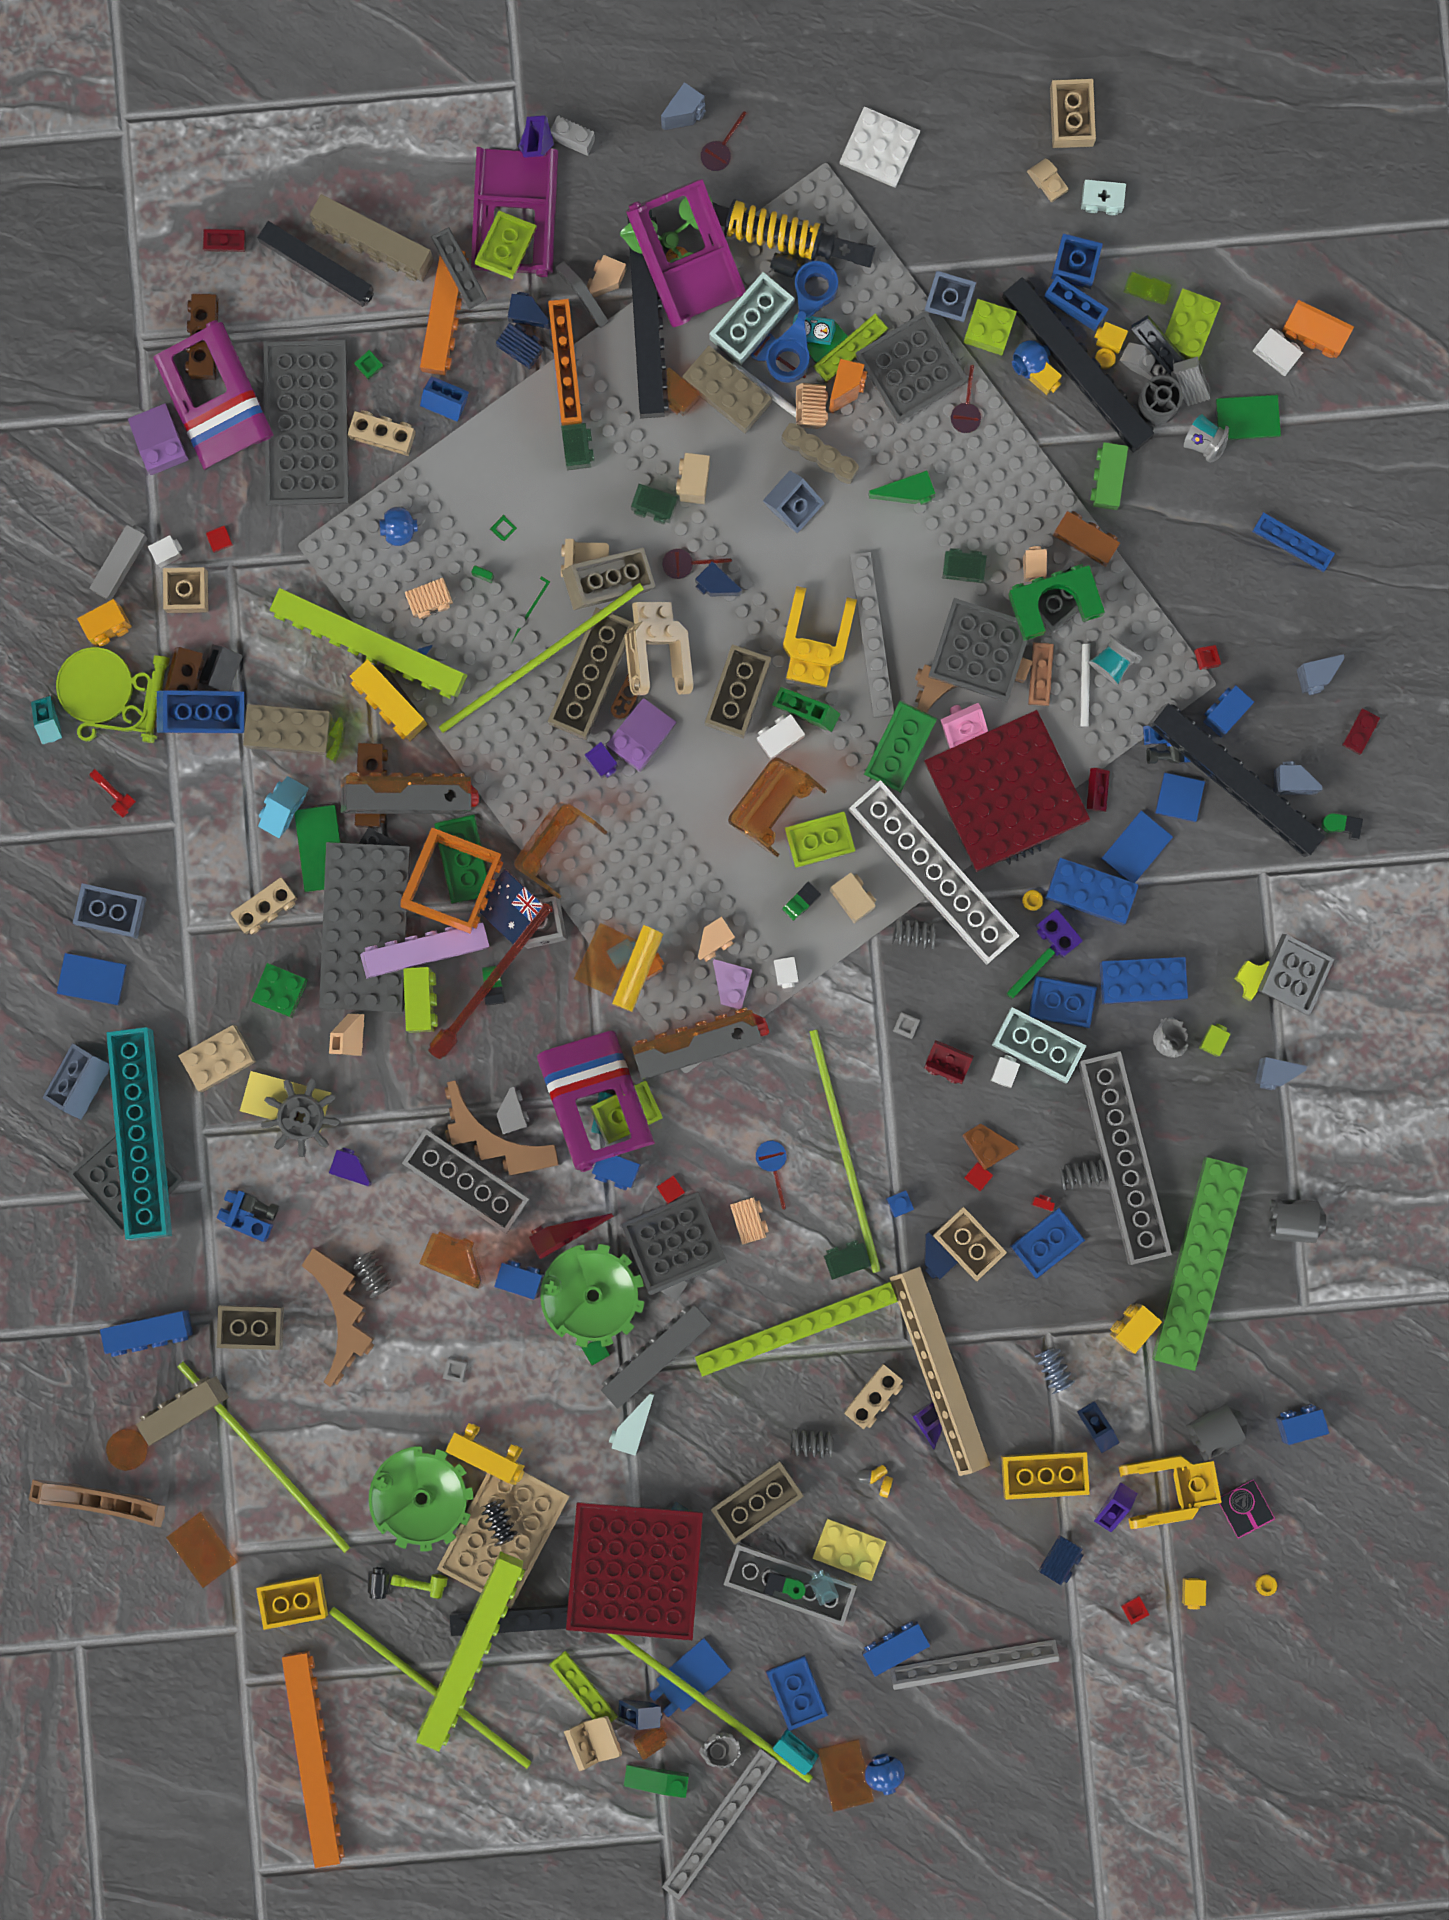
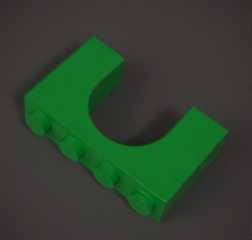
M1083 564L1071 568L1072 571L1066 573L1063 570L1051 574L1052 577L1047 579L1039 577L1033 579L1031 584L1025 586L1024 583L1012 586V590L1009 591L1008 595L1024 641L1044 635L1046 630L1038 609V601L1043 593L1051 589L1065 590L1074 597L1083 622L1104 615L1105 610L1089 565L1085 567Z

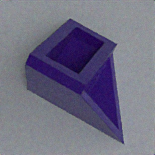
M545 115L527 117L526 127L518 147L524 158L544 156L554 145L548 119Z
M932 1401L913 1413L912 1416L932 1448L935 1449L942 1432V1426Z

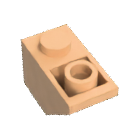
M603 255L601 260H597L594 267L595 276L593 279H589L586 286L593 298L620 287L627 270L626 264Z
M1033 546L1025 551L1023 556L1024 582H1032L1033 579L1039 577L1046 579L1047 549H1041V546Z
M722 916L704 927L698 954L700 961L704 959L707 962L716 956L715 952L722 948L724 951L734 944L732 941L735 939V936Z
M347 1014L330 1033L329 1054L362 1056L364 1014Z

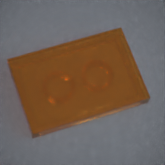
M600 923L574 976V980L608 996H612L637 940Z
M199 1512L166 1537L202 1588L238 1563L202 1512Z
M859 1739L818 1749L833 1812L874 1802L871 1787L865 1780L866 1767Z

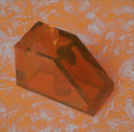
M670 367L667 369L668 403L670 404L668 407L676 415L680 413L684 417L700 399V394Z
M663 1727L645 1729L634 1735L633 1742L641 1758L645 1760L666 1746L665 1739L668 1736Z

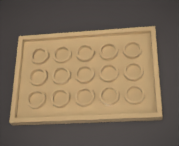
M524 1472L521 1481L517 1482L516 1485L509 1484L487 1473L467 1513L471 1514L467 1525L460 1524L455 1533L456 1538L450 1543L437 1570L481 1593L500 1551L523 1560L525 1573L522 1580H517L514 1586L517 1590L513 1599H508L506 1604L511 1609L570 1495ZM504 1499L505 1502L501 1507H508L504 1515H511L507 1523L514 1522L515 1525L510 1530H517L518 1533L513 1537L515 1538L514 1540L495 1547L494 1544L499 1540L491 1539L495 1531H488L492 1523L484 1522L489 1516L482 1515L481 1513L486 1508L480 1507L495 1500Z

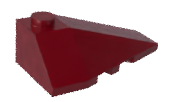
M610 1213L545 1228L541 1225L531 1231L533 1235L529 1239L538 1257L543 1259L613 1218L614 1215Z

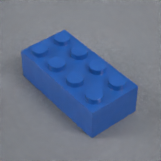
M157 691V733H244V692Z
M1059 858L1045 899L1123 926L1126 924L1139 885Z
M1185 957L1100 962L1102 1004L1188 999Z
M189 1310L100 1329L104 1353H111V1357L127 1354V1349H131L132 1352L148 1349L147 1345L152 1344V1347L155 1348L168 1345V1340H173V1343L189 1340L188 1336L193 1335Z

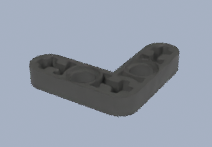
M564 261L555 267L557 272L578 295L599 328L608 323L604 313L578 275Z

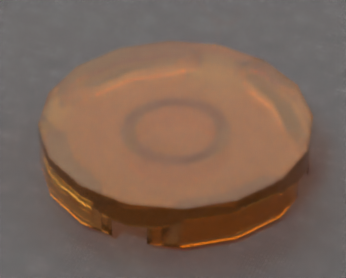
M133 1429L117 1431L110 1437L106 1446L109 1462L115 1468L123 1471L134 1470L141 1466L146 1460L149 1451L148 1444L142 1434Z

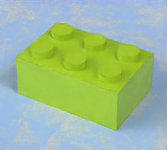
M1182 288L1164 334L1186 360L1194 357L1200 359L1221 303Z
M429 967L403 968L406 1031L409 1033L435 1032L434 1027H438V1016L434 1013V1006H437V994L433 993V986L436 985V973L432 972V969Z

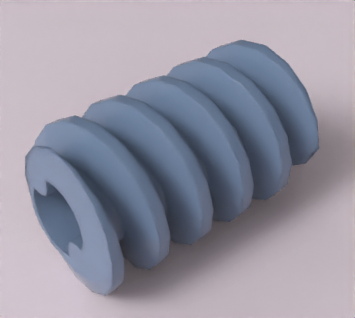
M1053 1347L1034 1356L1042 1357L1038 1365L1046 1366L1041 1372L1049 1373L1045 1381L1052 1380L1048 1387L1055 1388L1056 1390L1052 1393L1055 1394L1069 1388L1075 1381L1074 1379H1067L1071 1375L1070 1371L1064 1372L1068 1365L1060 1364L1064 1357L1057 1356L1061 1350L1060 1348L1054 1349Z

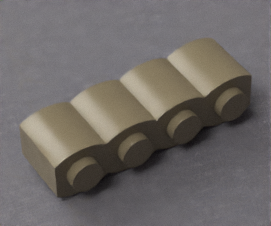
M789 423L781 436V441L787 448L799 451L803 458L816 462L826 472L834 473L835 477L843 483L851 484L859 471V465L850 457L842 456L836 448L824 445L820 438L807 434L801 426L795 423Z

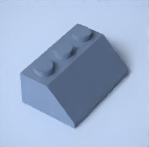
M72 1043L47 1088L43 1099L63 1112L81 1120L87 1112L93 1097L97 1094L104 1077L108 1074L109 1063Z

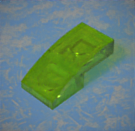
M1130 272L1123 292L1147 301L1165 305L1172 285L1156 278L1150 279L1135 272Z
M341 717L338 718L329 733L335 741L328 751L326 758L334 763L341 752L345 737V721Z

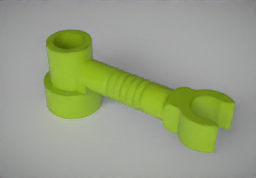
M393 1574L391 1579V1585L430 1591V1597L442 1599L444 1587L447 1586L448 1577L439 1574H432L430 1583L409 1579Z

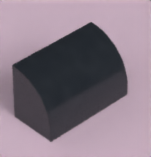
M212 645L199 683L217 691H230L243 655L222 646Z

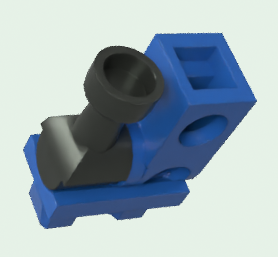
M1148 725L1143 726L1144 745L1166 744L1167 750L1158 751L1155 747L1147 748L1146 761L1148 764H1156L1158 760H1168L1170 763L1191 762Z
M227 1190L224 1200L233 1203L232 1209L229 1211L221 1208L217 1219L226 1223L225 1226L262 1242H267L273 1224L253 1216L255 1211L266 1214V1219L274 1221L279 1205L272 1203L268 1206L247 1192Z

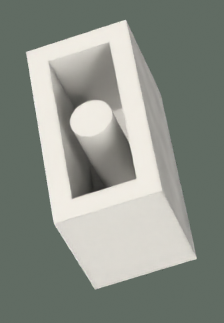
M1270 328L1256 345L1253 352L1283 376H1286L1303 352L1300 351L1301 348L1296 343L1287 341L1282 332Z
M785 714L775 721L776 725L771 728L767 726L758 732L759 737H757V741L770 760L805 737V733L791 714L787 717Z

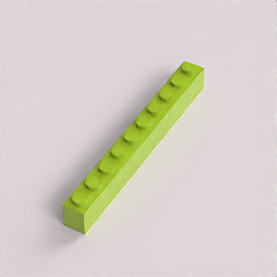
M278 589L269 611L275 613L273 617L283 622L289 619L293 621L292 626L301 630L306 627L311 630V635L322 639V636L330 639L329 643L339 648L341 644L347 646V651L356 656L362 653L366 655L365 660L368 659L376 665L379 661L385 664L384 669L393 673L398 670L403 673L402 677L414 682V679L422 681L421 686L429 690L435 687L441 690L440 695L451 699V696L458 698L468 676L284 589Z
M887 1282L696 1355L695 1360L703 1377L898 1301L891 1282Z
M500 1551L417 1733L416 1743L438 1752L442 1745H447L450 1738L448 1731L450 1727L454 1728L459 1716L456 1714L458 1709L462 1710L467 1698L464 1696L467 1690L471 1691L475 1683L473 1676L475 1672H480L484 1662L481 1660L483 1654H488L492 1645L489 1641L492 1636H496L500 1628L498 1621L500 1617L504 1618L509 1606L506 1604L508 1599H513L517 1590L514 1586L517 1580L521 1581L525 1573L523 1560Z

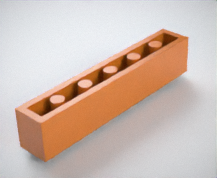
M462 251L469 264V258H467L466 252ZM439 255L420 369L425 373L446 376L447 370H450L452 365V358H449L450 350H454L455 347L453 332L458 329L459 318H456L457 310H461L462 298H460V291L441 255Z
M569 299L548 301L562 428L582 426Z

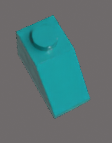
M51 696L32 701L33 723L42 744L61 739V726Z

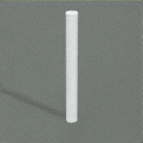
M736 362L732 364L771 396L775 403L796 418L795 406Z
M1082 644L1081 727H1089L1090 644Z

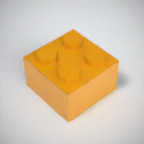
M114 599L77 618L88 640L95 646L99 645L100 647L108 644L110 639L116 635L121 637L129 632L128 629L132 627L121 605Z

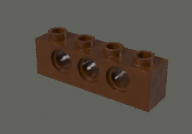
M191 294V300H188V313H191V319L187 320V332L190 333V336L207 328L206 324L209 322L218 321L219 299L216 294ZM207 313L205 320H198L199 314ZM203 340L187 348L186 352L189 353V361H186L185 370L186 373H189L190 378L193 380H216L217 366L206 342ZM205 353V359L197 361L196 357L198 354Z
M176 647L164 691H176L179 685L183 686L185 691H196L199 685L198 671H201L204 665L203 653ZM184 665L190 669L188 677L182 674L181 669Z
M358 743L356 784H367L369 781H376L377 788L374 790L375 793H386V790H383V782H387V770H384V762L388 761V749H385L383 744ZM371 760L378 762V767L375 770H368L367 768ZM355 814V826L357 828H381L382 823H385L386 814Z

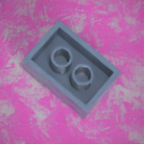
M82 883L72 924L138 939L147 898Z

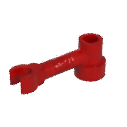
M94 769L89 774L90 777L113 796L116 802L111 808L124 818L136 801L128 794L123 796Z

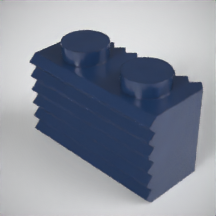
M509 323L496 341V346L528 369H531L544 351V347L541 345L543 342L534 335L530 337L525 334L526 330L516 323L514 326Z
M1059 1535L1038 1571L1059 1585H1062L1063 1582L1067 1583L1073 1573L1070 1571L1074 1564L1078 1565L1083 1557L1081 1553L1083 1549Z

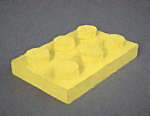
M827 1518L812 1558L872 1581L886 1541Z

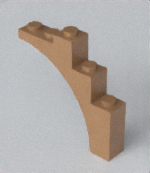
M1022 657L1015 681L1025 682L1033 661ZM926 664L923 669H918L914 679L918 681L917 687L924 689V691L919 690L915 702L918 703L917 709L925 713L944 694L957 687L929 678L931 666Z
M457 1081L447 1082L448 1087H445L447 1100L451 1099L452 1107L449 1108L451 1120L455 1119L456 1122L449 1124L448 1130H445L447 1142H451L454 1146L477 1141V1145H474L476 1157H480L481 1161L505 1156L506 1160H503L504 1171L509 1172V1176L559 1165L555 1145H520L506 1141L490 1132L469 1111L461 1096Z
M313 1248L301 1266L310 1272L325 1289L332 1303L337 1321L338 1339L336 1354L332 1367L324 1380V1383L331 1387L334 1383L336 1385L340 1383L344 1377L342 1371L346 1366L349 1368L356 1359L353 1356L354 1353L360 1357L364 1353L367 1355L374 1347L372 1342L375 1338L354 1325L355 1322L359 1324L366 1314L363 1312L365 1306L345 1293L346 1291L350 1292L357 1283L354 1280L356 1275L318 1249Z
M32 1480L29 1501L37 1504L103 1513L138 1521L154 1527H161L165 1517V1506L152 1502L151 1499L141 1495L121 1494L107 1489L87 1488L74 1483Z

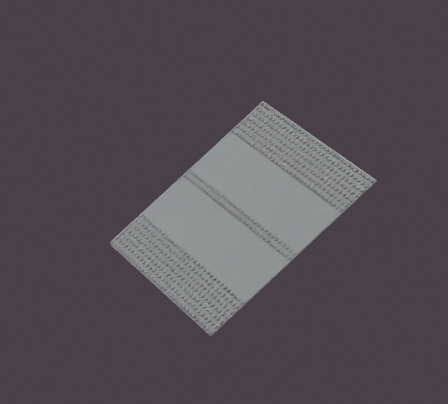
M827 163L819 166L763 207L767 210L765 217L769 219L772 211H776L777 218L781 219L782 214H787V222H791L793 217H798V225H802L805 219L809 221L808 227L810 225L813 226L816 222L824 223V231L830 233L833 231L837 232V238L876 247L871 268L836 257L825 260V257L817 256L815 261L825 262L835 270L838 277V292L833 301L823 306L812 315L813 317L833 319L849 336L876 313L889 328L881 336L883 337L924 312L928 297ZM760 210L755 213L756 216H759ZM734 233L731 237L725 239L745 290L747 291L764 272L794 297V305L770 332L775 339H778L793 325L794 317L799 313L798 298L795 290L796 275L790 278L776 273L774 269L770 268L775 252L780 254L778 244L775 248L769 249L767 241L763 246H759L757 244V237L753 243H748L746 235L742 240H738ZM847 244L839 249L844 256L846 253H850ZM788 247L784 252H782L791 255L788 251ZM799 249L794 255H791L799 258V263L802 266L811 262L808 258L800 257ZM817 276L810 278L805 284V290L812 296H822L829 287L825 279ZM741 297L691 317L689 322L677 327L671 326L662 303V310H658V316L663 317V330H659L660 338H664L665 350H661V358H665L666 370H662V378L667 379V391H663L664 399L668 398V411H664L665 417L640 419L633 302H631L609 318L608 323L601 328L598 326L574 344L582 426L562 428L555 360L553 359L302 540L298 545L353 622L417 652L419 648L433 645L426 656L468 675L458 698L451 696V699L440 695L441 690L435 687L429 690L421 686L422 681L414 679V682L402 677L403 674L398 670L395 673L390 671L546 886L560 900L565 912L619 985L643 925L664 934L657 950L664 962V965H662L663 971L645 981L635 1007L669 1053L689 1047L696 1035L741 1021L751 1026L754 1025L751 1017L752 1013L765 1017L926 899L925 895L849 811V808L878 783V781L863 774L892 717L873 718L857 602L844 659L841 663L831 668L827 687L824 688L788 680L786 676L790 657L783 649V642L796 586L807 588L796 638L818 641L835 647L847 597L856 599L850 555L871 552L893 709L895 711L900 700L917 708L916 697L919 690L924 691V689L917 687L918 681L914 679L919 668L923 669L925 664L932 666L954 598L1016 617L1008 594L1012 590V586L1024 583L1025 586L1032 583L1024 582L1023 556L1025 551L1029 550V547L1041 546V549H1047L1046 579L1052 577L1051 574L1060 571L1070 561L1076 566L1083 564L1084 567L1090 566L1105 610L1104 615L1083 622L1080 612H1077L1052 636L1045 631L1044 635L1029 639L1022 656L1031 660L1033 642L1054 644L1049 706L1028 705L1031 667L1024 683L1014 681L1007 703L956 687L937 700L927 712L938 719L901 793L886 786L961 871L971 866L972 862L924 763V760L950 749L941 719L951 715V707L960 705L963 710L979 703L988 731L1038 710L1076 789L1089 779L1090 768L1103 769L1144 739L1143 726L1149 724L1163 705L1173 704L1182 711L1216 685L1215 680L1206 669H1199L1194 652L1117 550L1107 566L1104 567L1053 536L1067 511L1070 513L1074 511L1083 517L1082 520L1088 524L1089 522L1098 524L940 315L927 312L968 378V382L899 424L894 419L868 375H866L863 393L859 392L856 400L836 412L830 413V398L836 375L826 383L813 368L816 363L810 356V364L806 374L801 379L790 383L775 379L768 371L766 361H758L749 356L741 365V367L795 407L797 385L801 383L826 385L825 389L828 392V401L825 405V410L828 412L826 425L819 429H803L807 434L820 438L824 445L836 448L842 456L850 457L857 462L859 471L851 484L841 482L835 477L834 473L822 470L816 462L806 460L799 451L791 450L782 443L781 436L789 423L796 424V418L773 400L771 405L745 434L683 383L682 376L708 346H711L731 364L735 362L710 340L709 334ZM770 336L766 337L767 339L753 354L754 356L757 357V355L760 353L766 342L770 340ZM787 351L778 356L776 364L779 369L790 372L799 366L800 359L797 354ZM857 357L852 361L860 363ZM968 403L974 405L981 414L979 427L971 433L958 432L951 424V413L960 404ZM954 415V417H953V419H961V420H975V421H978V420H979V419H977V418H969V417H963V416H957V415ZM685 453L710 456L705 505L681 502L680 495H676L677 479L682 478V475H679L680 458L684 459ZM789 470L802 477L824 502L821 508L798 533L794 532L779 519L763 502L765 497ZM924 471H928L936 493L935 497L932 498V502L925 505L869 499L868 496L869 490ZM393 507L404 508L409 511L413 519H417L418 532H414L412 539L402 546L391 545L386 541V536H380L379 519H384V513ZM503 514L517 528L505 542L490 530ZM504 520L496 528L504 537L513 529ZM565 539H574L580 543H607L609 545V556L644 547L656 587L646 593L634 596L611 614L634 623L632 603L671 602L673 621H679L688 631L693 675V690L690 694L678 695L676 691L675 680L672 677L669 644L646 645L650 688L646 695L638 696L631 712L644 698L677 723L641 772L606 747L609 740L626 720L615 719L611 713V706L628 675L626 649L587 740L548 724L549 716L585 632L446 732L442 733L439 729L441 724L591 618L596 607L603 609L613 602L610 601L573 610L564 578L561 577V565H564L565 557H562L561 548L562 544H565ZM674 549L684 550L692 557V570L688 576L682 579H672L663 570V558L669 551ZM675 552L676 574L679 578V552ZM713 561L742 589V594L740 596L710 597L707 593L703 595L695 587L697 585L695 578ZM476 565L493 572L494 579L492 583L472 576L473 566ZM542 576L548 581H550V583L544 591L541 598L539 599V601L537 602L536 606L530 613L529 617L525 621L524 617L526 616L527 612L529 611L534 601L538 597L539 593L546 584V582L540 579V577ZM444 578L453 604H450V608L445 611L439 612L437 609L430 612L431 615L424 619L414 618L405 592ZM518 628H521L520 631L518 632L517 636H516L515 639L513 640V638H514V636H515V634H516V632H517V629H518ZM1111 634L1139 654L1142 660L1140 663L1132 664L1128 667L1119 686L1113 684L1090 665L1089 727H1081L1082 644H1090V660H1092L1108 647L1111 641L1108 636ZM732 644L771 657V663L744 739L705 726V720ZM630 686L624 689V695L629 698L634 696ZM780 687L830 705L840 713V717L832 732L793 716L805 733V737L772 760H770L757 741L759 731L767 726L771 728L776 725L775 721L785 714L786 717L790 715L772 706ZM620 697L619 700H622L623 703L620 707H615L617 715L625 714V704H631V702L625 701ZM600 742H602L618 764L615 768L617 770L616 773L609 778L605 776L603 779L585 757V754ZM845 811L856 852L795 868L784 828ZM849 873H852L854 876L857 874L864 883L862 888L865 892L870 891L876 899V903H874L876 905L875 909L855 924L830 892L831 886ZM809 881L821 893V896L796 920L792 921L782 908ZM722 916L735 936V939L732 941L734 944L724 951L722 948L715 952L716 956L706 962L704 959L700 961L698 954L704 927ZM794 957L798 983H794L795 987L783 989L782 985H777L773 961ZM714 959L752 969L741 1010L721 1005L713 965ZM737 1029L734 1030V1034L731 1036L735 1039L743 1032ZM702 1062L681 1068L684 1073H688Z

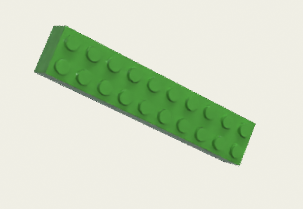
M1204 1157L1165 1305L1162 1323L1152 1355V1359L1192 1371L1196 1369L1248 1168Z

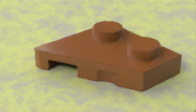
M982 1124L977 1125L962 1135L984 1170L1019 1149L1017 1145Z

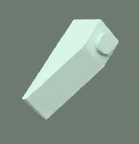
M650 1393L618 1426L617 1431L612 1430L609 1443H613L612 1449L636 1455L654 1397L653 1393Z

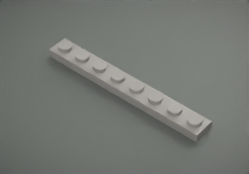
M871 552L850 555L873 718L892 716L894 709Z
M1049 1640L890 1668L893 1689L896 1690L1058 1662L1059 1654L1056 1641Z
M761 1748L758 1750L662 1885L663 1889L678 1900L681 1898L777 1763L774 1757Z

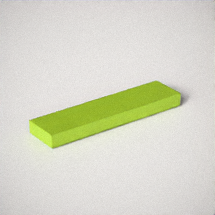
M875 313L851 333L848 338L817 362L813 368L827 383L837 374L840 359L853 361L856 358L855 353L879 339L889 328Z
M566 1650L549 1663V1666L592 1719L607 1716L610 1722H613L618 1717Z

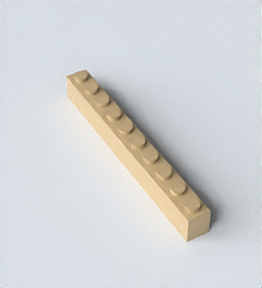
M917 1267L889 1277L959 1476L971 1474L990 1466L921 1268Z

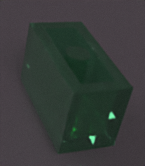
M586 423L561 426L567 471L592 468L591 461H595L594 451L589 449L588 441H592L591 428L587 429Z
M638 484L631 504V510L634 511L636 516L642 518L649 516L654 518L653 521L665 525V522L670 524L678 503V497Z
M956 548L945 551L942 579L983 583L987 555H982L980 551L962 553L961 549Z
M858 1240L846 1243L847 1248L839 1250L838 1247L826 1250L827 1255L823 1257L831 1280L871 1266L863 1242L858 1243Z

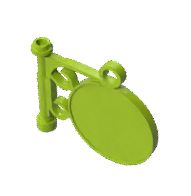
M85 648L68 657L58 672L56 692L64 710L72 717L84 722L77 729L78 737L86 742L92 741L97 734L95 728L92 729L90 737L85 738L82 736V729L89 726L123 732H141L143 742L154 743L157 740V736L154 735L157 717V691H162L166 668L169 667L170 658L154 655L153 664L155 671H153L151 679L146 673H138L132 677L130 669L124 660L114 652L104 648ZM140 677L147 678V690L138 687L137 681ZM133 685L138 691L146 692L143 712L134 705L127 706L132 696ZM131 709L136 710L142 716L135 725L127 728L99 724L108 722L121 713L124 721L133 724L127 718V712Z

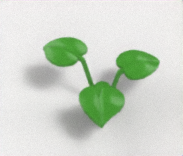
M686 197L679 205V214L687 222L674 232H665L661 236L657 235L660 244L664 248H671L679 257L672 259L670 263L693 254L688 252L682 256L676 249L679 243L677 235L689 224L698 229ZM652 221L654 229L657 233V224L654 221ZM629 223L621 230L620 236L632 250L643 254L631 223Z

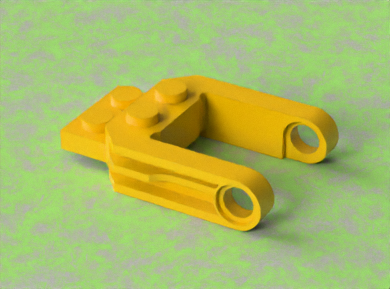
M796 586L783 642V649L790 657L786 679L826 688L831 668L841 663L844 659L857 599L847 597L837 643L833 647L830 644L796 638L807 589Z
M1175 1455L1118 1466L1120 1477L1135 1473L1145 1474L1174 1469L1173 1477L1178 1503L1181 1507L1129 1517L1130 1529L1190 1520L1194 1518L1201 1506L1222 1503L1214 1460L1192 1464L1183 1456Z

